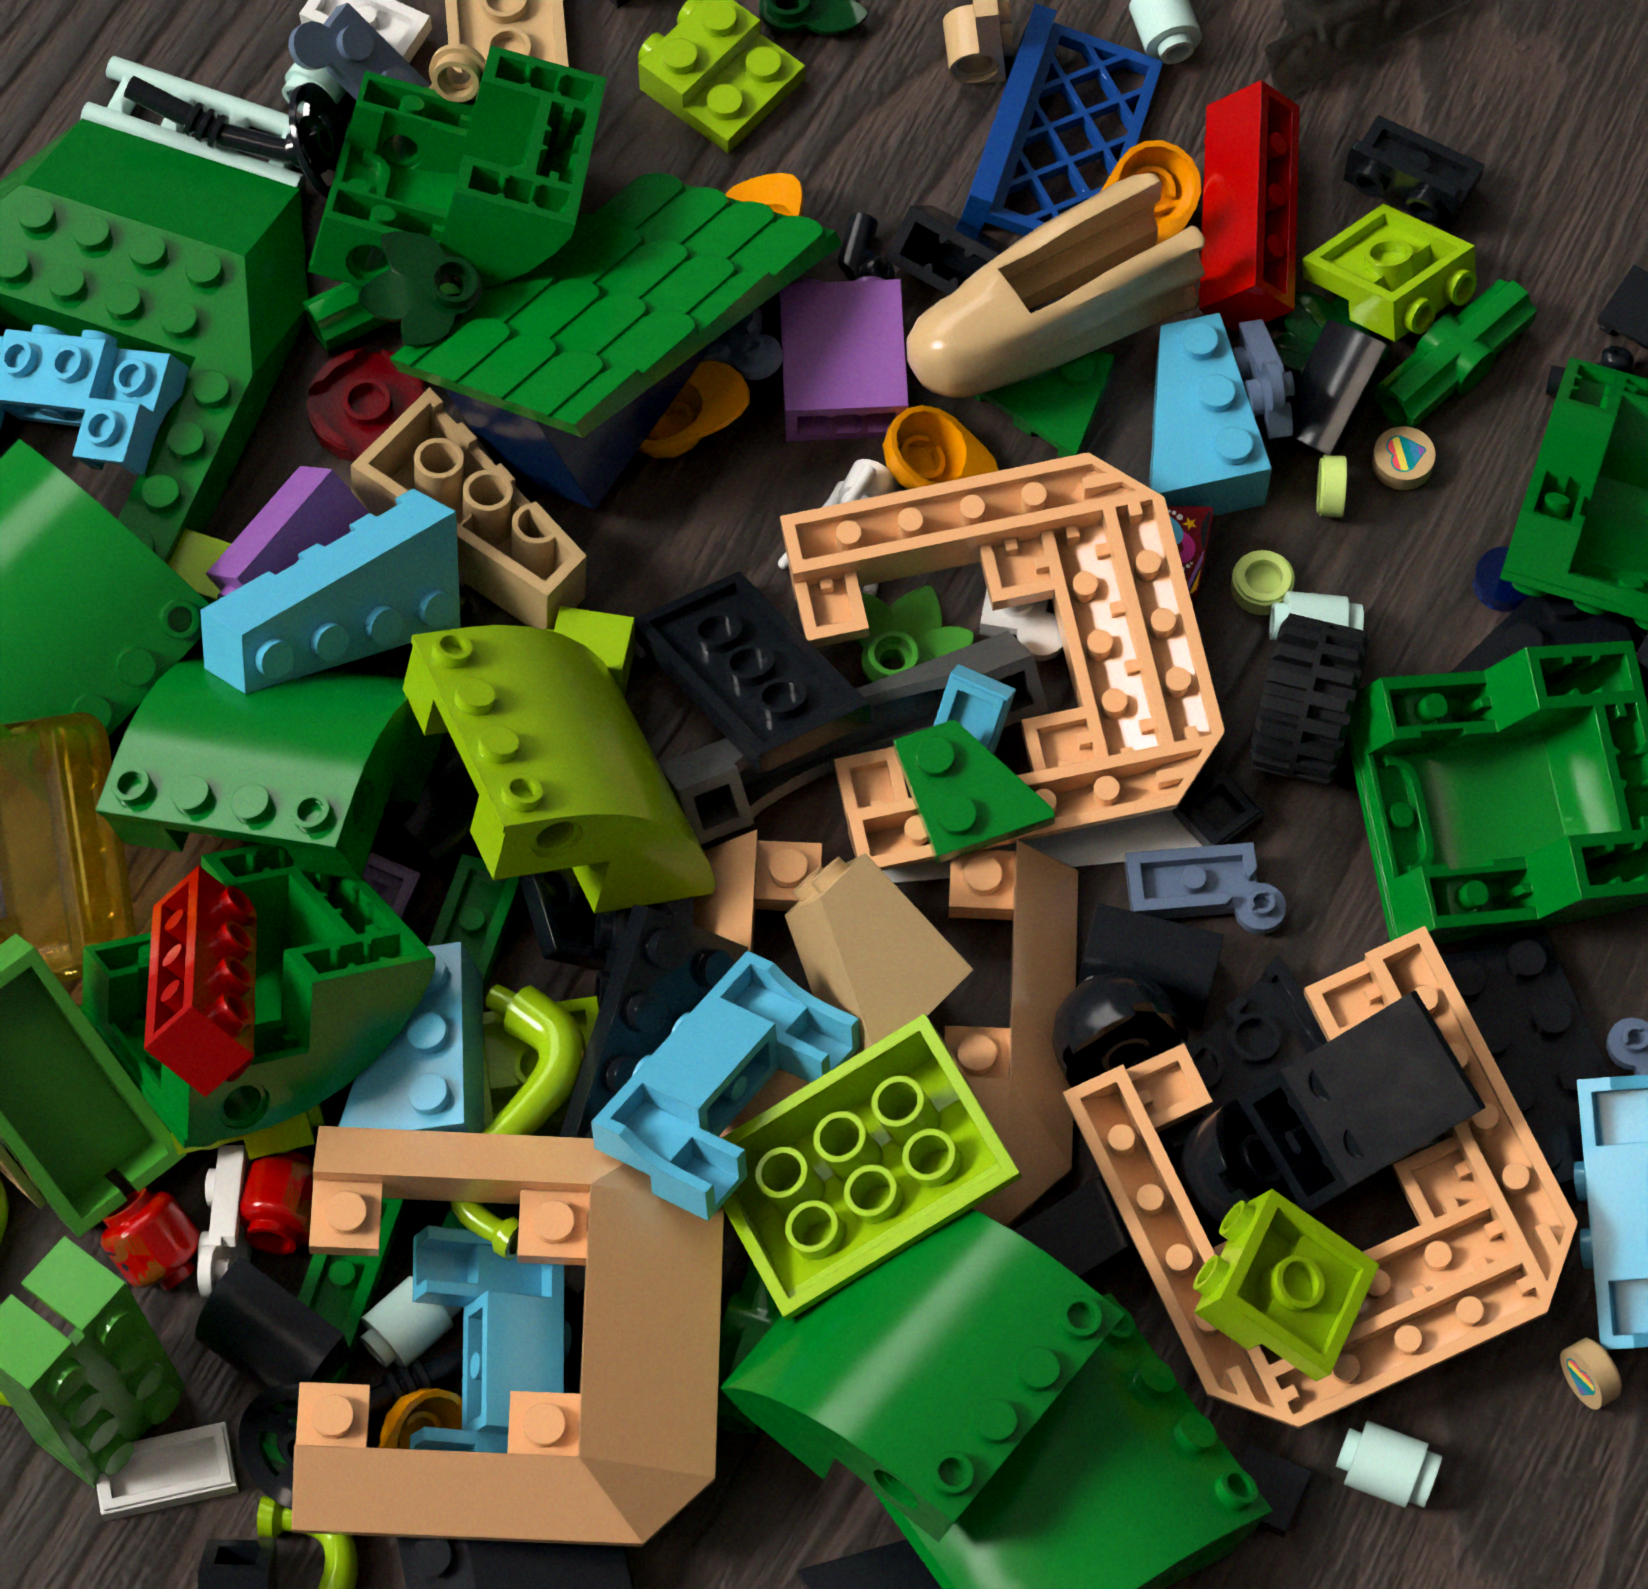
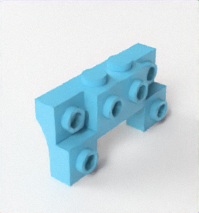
M33 325L31 332L5 329L4 336H0V430L6 411L19 420L78 426L80 430L72 457L92 469L103 470L105 463L120 465L134 475L144 476L158 429L166 413L182 396L190 367L171 354L119 349L117 347L119 341L115 337L100 331L83 330L81 337L68 336L65 332L46 325Z
M746 951L691 1013L686 1012L677 1020L670 1036L652 1055H646L639 1061L632 1077L591 1121L594 1148L650 1175L652 1193L709 1221L747 1177L745 1149L720 1138L721 1133L779 1068L811 1083L849 1060L861 1047L859 1018L812 996L786 976L774 962Z
M1648 1075L1578 1079L1577 1089L1584 1161H1576L1574 1163V1184L1577 1200L1579 1202H1588L1590 1228H1582L1580 1230V1252L1584 1269L1593 1268L1600 1345L1605 1350L1648 1347Z
M428 1225L417 1233L413 1240L412 1302L463 1307L462 1430L424 1426L410 1435V1449L507 1453L510 1391L570 1393L569 1389L564 1387V1360L569 1354L572 1340L571 1326L568 1321H564V1265L517 1263V1257L509 1261L493 1252L492 1242L467 1229Z

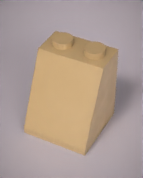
M866 853L847 863L840 857H837L824 869L822 866H819L792 892L799 901L785 914V918L812 995L833 1007L859 1018L861 1047L852 1057L925 1013L928 1016L974 970Z

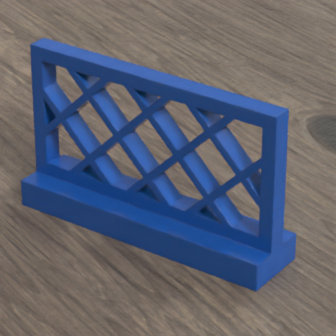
M1035 3L1023 32L960 221L979 231L982 230L986 222L1026 236L1045 222L1099 193L1103 186L1090 191L1077 168L1100 159L1110 175L1117 164L1113 154L1121 151L1119 161L1129 148L1137 145L1163 62L1055 23L1054 19L1057 10ZM1057 45L1080 52L1088 67L1066 75L1054 56ZM1125 68L1144 75L1145 78L1141 88L1121 95L1109 72ZM1049 72L1053 80L1045 83ZM1096 78L1108 100L1086 109L1073 86ZM1060 92L1073 114L1050 123L1038 101ZM1136 103L1134 112L1132 113L1128 106ZM1116 112L1126 128L1127 134L1106 143L1093 120ZM1033 119L1037 128L1029 131ZM1080 125L1093 148L1070 157L1057 134ZM1044 139L1057 162L1034 171L1022 149L1027 145ZM1017 167L1021 176L1013 179ZM1064 173L1077 196L1054 205L1041 182ZM1028 187L1041 211L1026 216L1003 208L1007 195Z

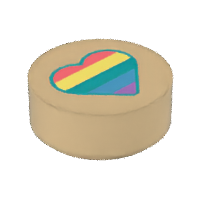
M1407 426L1391 428L1385 431L1376 441L1372 456L1373 471L1376 477L1390 488L1396 490L1418 488L1431 476L1436 457L1435 447L1430 438L1418 429Z
M1583 1338L1561 1351L1560 1362L1565 1378L1573 1392L1586 1406L1597 1410L1620 1396L1622 1383L1619 1372L1610 1355L1599 1343Z

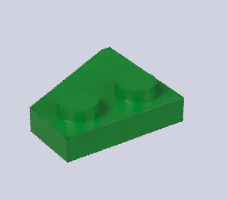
M955 719L893 740L895 754L937 864L1055 824V814L1052 807Z

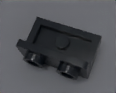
M1378 115L1363 140H1355L1349 149L1343 180L1354 185L1361 193L1367 196L1380 197L1407 210L1413 217L1423 222L1435 223L1451 230L1481 180L1485 164Z

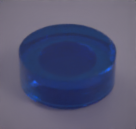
M1497 547L1486 552L1478 561L1473 577V588L1478 599L1487 607L1501 612L1514 611L1529 596L1516 590L1512 586V582L1500 579L1509 547Z

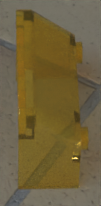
M85 712L0 722V873L7 914L5 917H0V945L14 934H18L35 947L60 982L83 978V946L137 935L124 843L102 815H98L95 811L112 767L109 739L103 724L95 716Z

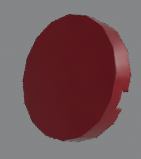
M365 348L349 350L327 361L312 378L307 400L310 429L320 445L339 459L354 462L426 391L424 380L397 370L390 360V357L395 352L381 349V354L375 352L366 353Z

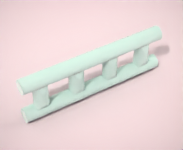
M117 56L111 57L106 68V77L120 82L108 106L104 107L87 102L82 109L80 120L85 119L300 188L301 194L305 187L306 176L292 171L291 169L294 164L289 165L270 159L268 162L220 145L212 149L207 146V141L200 143L195 140V137L184 135V127L166 118L163 119L161 125H157L130 116L136 103L125 98L124 92L130 79L136 76L193 106L198 102L204 104L206 112L212 108L217 111L218 116L223 114L228 116L229 124L247 129L253 127L286 139L287 134L290 133L289 115Z

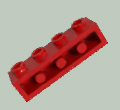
M1263 80L1219 99L1206 107L1204 185L1202 189V234L1205 237V245L1201 249V263L1204 267L1205 276L1200 278L1199 310L1207 315L1220 313L1224 326L1239 334L1238 323L1263 319V322L1266 323L1295 309L1300 106Z
M198 865L153 906L144 1049L200 1094L207 1097L225 1080L227 1082L237 1080L248 1069L255 1055L257 912L251 900L240 889L234 886L226 888Z

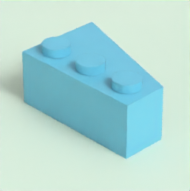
M1220 313L1161 325L1155 369L1149 488L1164 496L1167 506L1213 507V516L1265 505L1272 468Z
M461 942L427 947L436 957L435 971L427 989L400 1033L380 1056L354 1079L339 1127L481 1133L485 1129L483 976Z

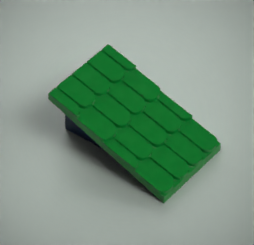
M642 174L593 215L585 212L577 218L572 237L554 255L523 275L500 285L482 289V295L476 308L465 316L455 318L449 334L444 339L424 347L404 345L390 357V360L399 372L443 387L496 465L501 463L515 480L595 510L718 337L840 247L842 242L836 231L822 227L813 219L802 216H786L774 212L769 206L759 202L738 201L727 197L722 191L714 188L690 186L682 183L677 177L670 174Z

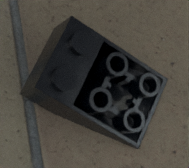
M1416 990L1280 1070L1237 1099L1299 1206L1307 1214L1354 1190L1391 1167L1394 1163L1399 1162L1486 1108Z

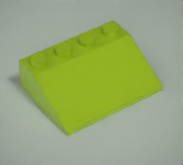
M925 1013L722 1137V1139L745 1149L747 1167L746 1179L726 1200L722 1207L786 1321L799 1315L1022 1178L1020 1171L946 1043Z

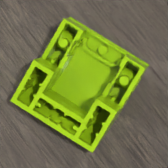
M487 625L412 635L411 643L413 646L403 691L408 698V702L424 736L450 733L477 789L479 798L470 833L493 880L572 867L594 914L631 908L633 905L643 906L691 896L697 897L713 894L716 880L712 867L616 680L605 662L585 645L561 633L531 626Z

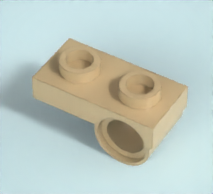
M972 0L973 4L960 6L948 12L943 19V29L950 76L955 81L964 84L1007 81L1004 58L1015 56L1009 0Z

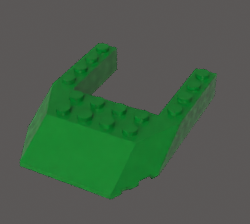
M81 119L0 181V325L31 332L33 325H46L59 329L68 336L81 337L83 330L100 331L115 337L119 341L117 346L119 349L171 354L190 367L182 396L173 404L152 447L145 475L138 476L118 517V520L168 565L185 528L201 534L205 533L306 320L302 302L309 299L306 279L302 195L300 188Z

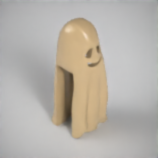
M1152 173L1130 176L1114 183L1089 199L1040 225L978 269L952 294L927 309L918 317L907 337V361L922 386L933 393L950 398H967L990 392L1049 371L1166 319L1196 309L1198 306V296L1194 283L1205 276L1204 267L1198 252L1204 248L1205 237L1196 226H1190L1156 245L1158 226L1154 217L1155 204L1161 198L1162 182ZM1067 293H1070L1065 297L1061 298L1060 300L1044 308H1041L1033 313H1030L1028 310L1035 306L1053 300L1055 298L1061 297Z

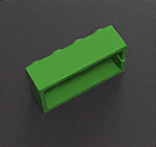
M14 934L0 945V1140L59 1219L80 1238L128 1201L123 1193L104 1176L114 1168L126 1182L139 1192L184 1158L186 1153L177 1155L170 1131L143 1097L137 1086L35 947L18 934Z
M64 1236L21 1284L24 1289L75 1329L66 1337L14 1295L10 1294L0 1305V1391L35 1442L95 1489L96 1481L101 1473H104L106 1476H113L128 1463L134 1452V1444L132 1442L138 1441L152 1424H160L172 1414L180 1400V1393L186 1386L127 1284Z

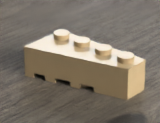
M430 387L351 464L352 493L369 513L376 517L397 506L395 498L413 488L455 510L459 580L527 626L554 630L559 607L576 608L585 598L587 555L537 502L530 503L515 486V478L501 463L495 465L477 446V437L463 422L457 424L443 409V401Z

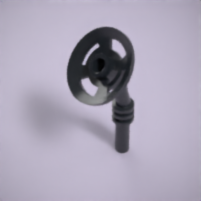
M133 76L128 82L124 92L125 98L184 127V135L190 137L196 133L195 140L202 143L207 139V146L212 149L220 145L281 163L294 164L296 167L302 168L314 188L328 199L331 185L327 186L320 174L325 173L327 169L335 172L348 127L335 101L321 86L308 82L297 86L293 90L289 102L290 133L287 134L285 139L229 124L228 116L223 114L217 118L216 110L211 108L205 112L204 104L198 102L193 106L136 76ZM303 101V116L297 118L296 111L298 105Z
M463 1346L425 1364L415 1360L410 1363L409 1371L404 1366L396 1369V1377L390 1372L382 1375V1383L370 1389L369 1420L391 1409L400 1397L422 1388H437L463 1376ZM297 1384L274 1386L259 1394L244 1411L238 1433L240 1454L253 1481L269 1498L292 1510L294 1444L296 1442L297 1424L290 1420V1418L297 1416L298 1404L287 1407L281 1413L271 1407L285 1400H298L299 1385ZM262 1431L276 1434L278 1450L288 1464L281 1473L275 1469L265 1452Z

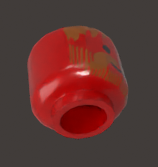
M294 1151L274 1154V1156H266L253 1161L247 1168L239 1202L240 1225L243 1226L245 1231V1240L254 1248L270 1254L287 1255L293 1253L297 1248L309 1244L313 1163L307 1156Z
M146 1188L139 1192L136 1190L126 1196L128 1201L103 1219L107 1227L101 1236L100 1244L133 1287L141 1289L159 1284L163 1290H168L186 1279L196 1268L191 1258L198 1250L201 1234L176 1199L168 1192L149 1193Z

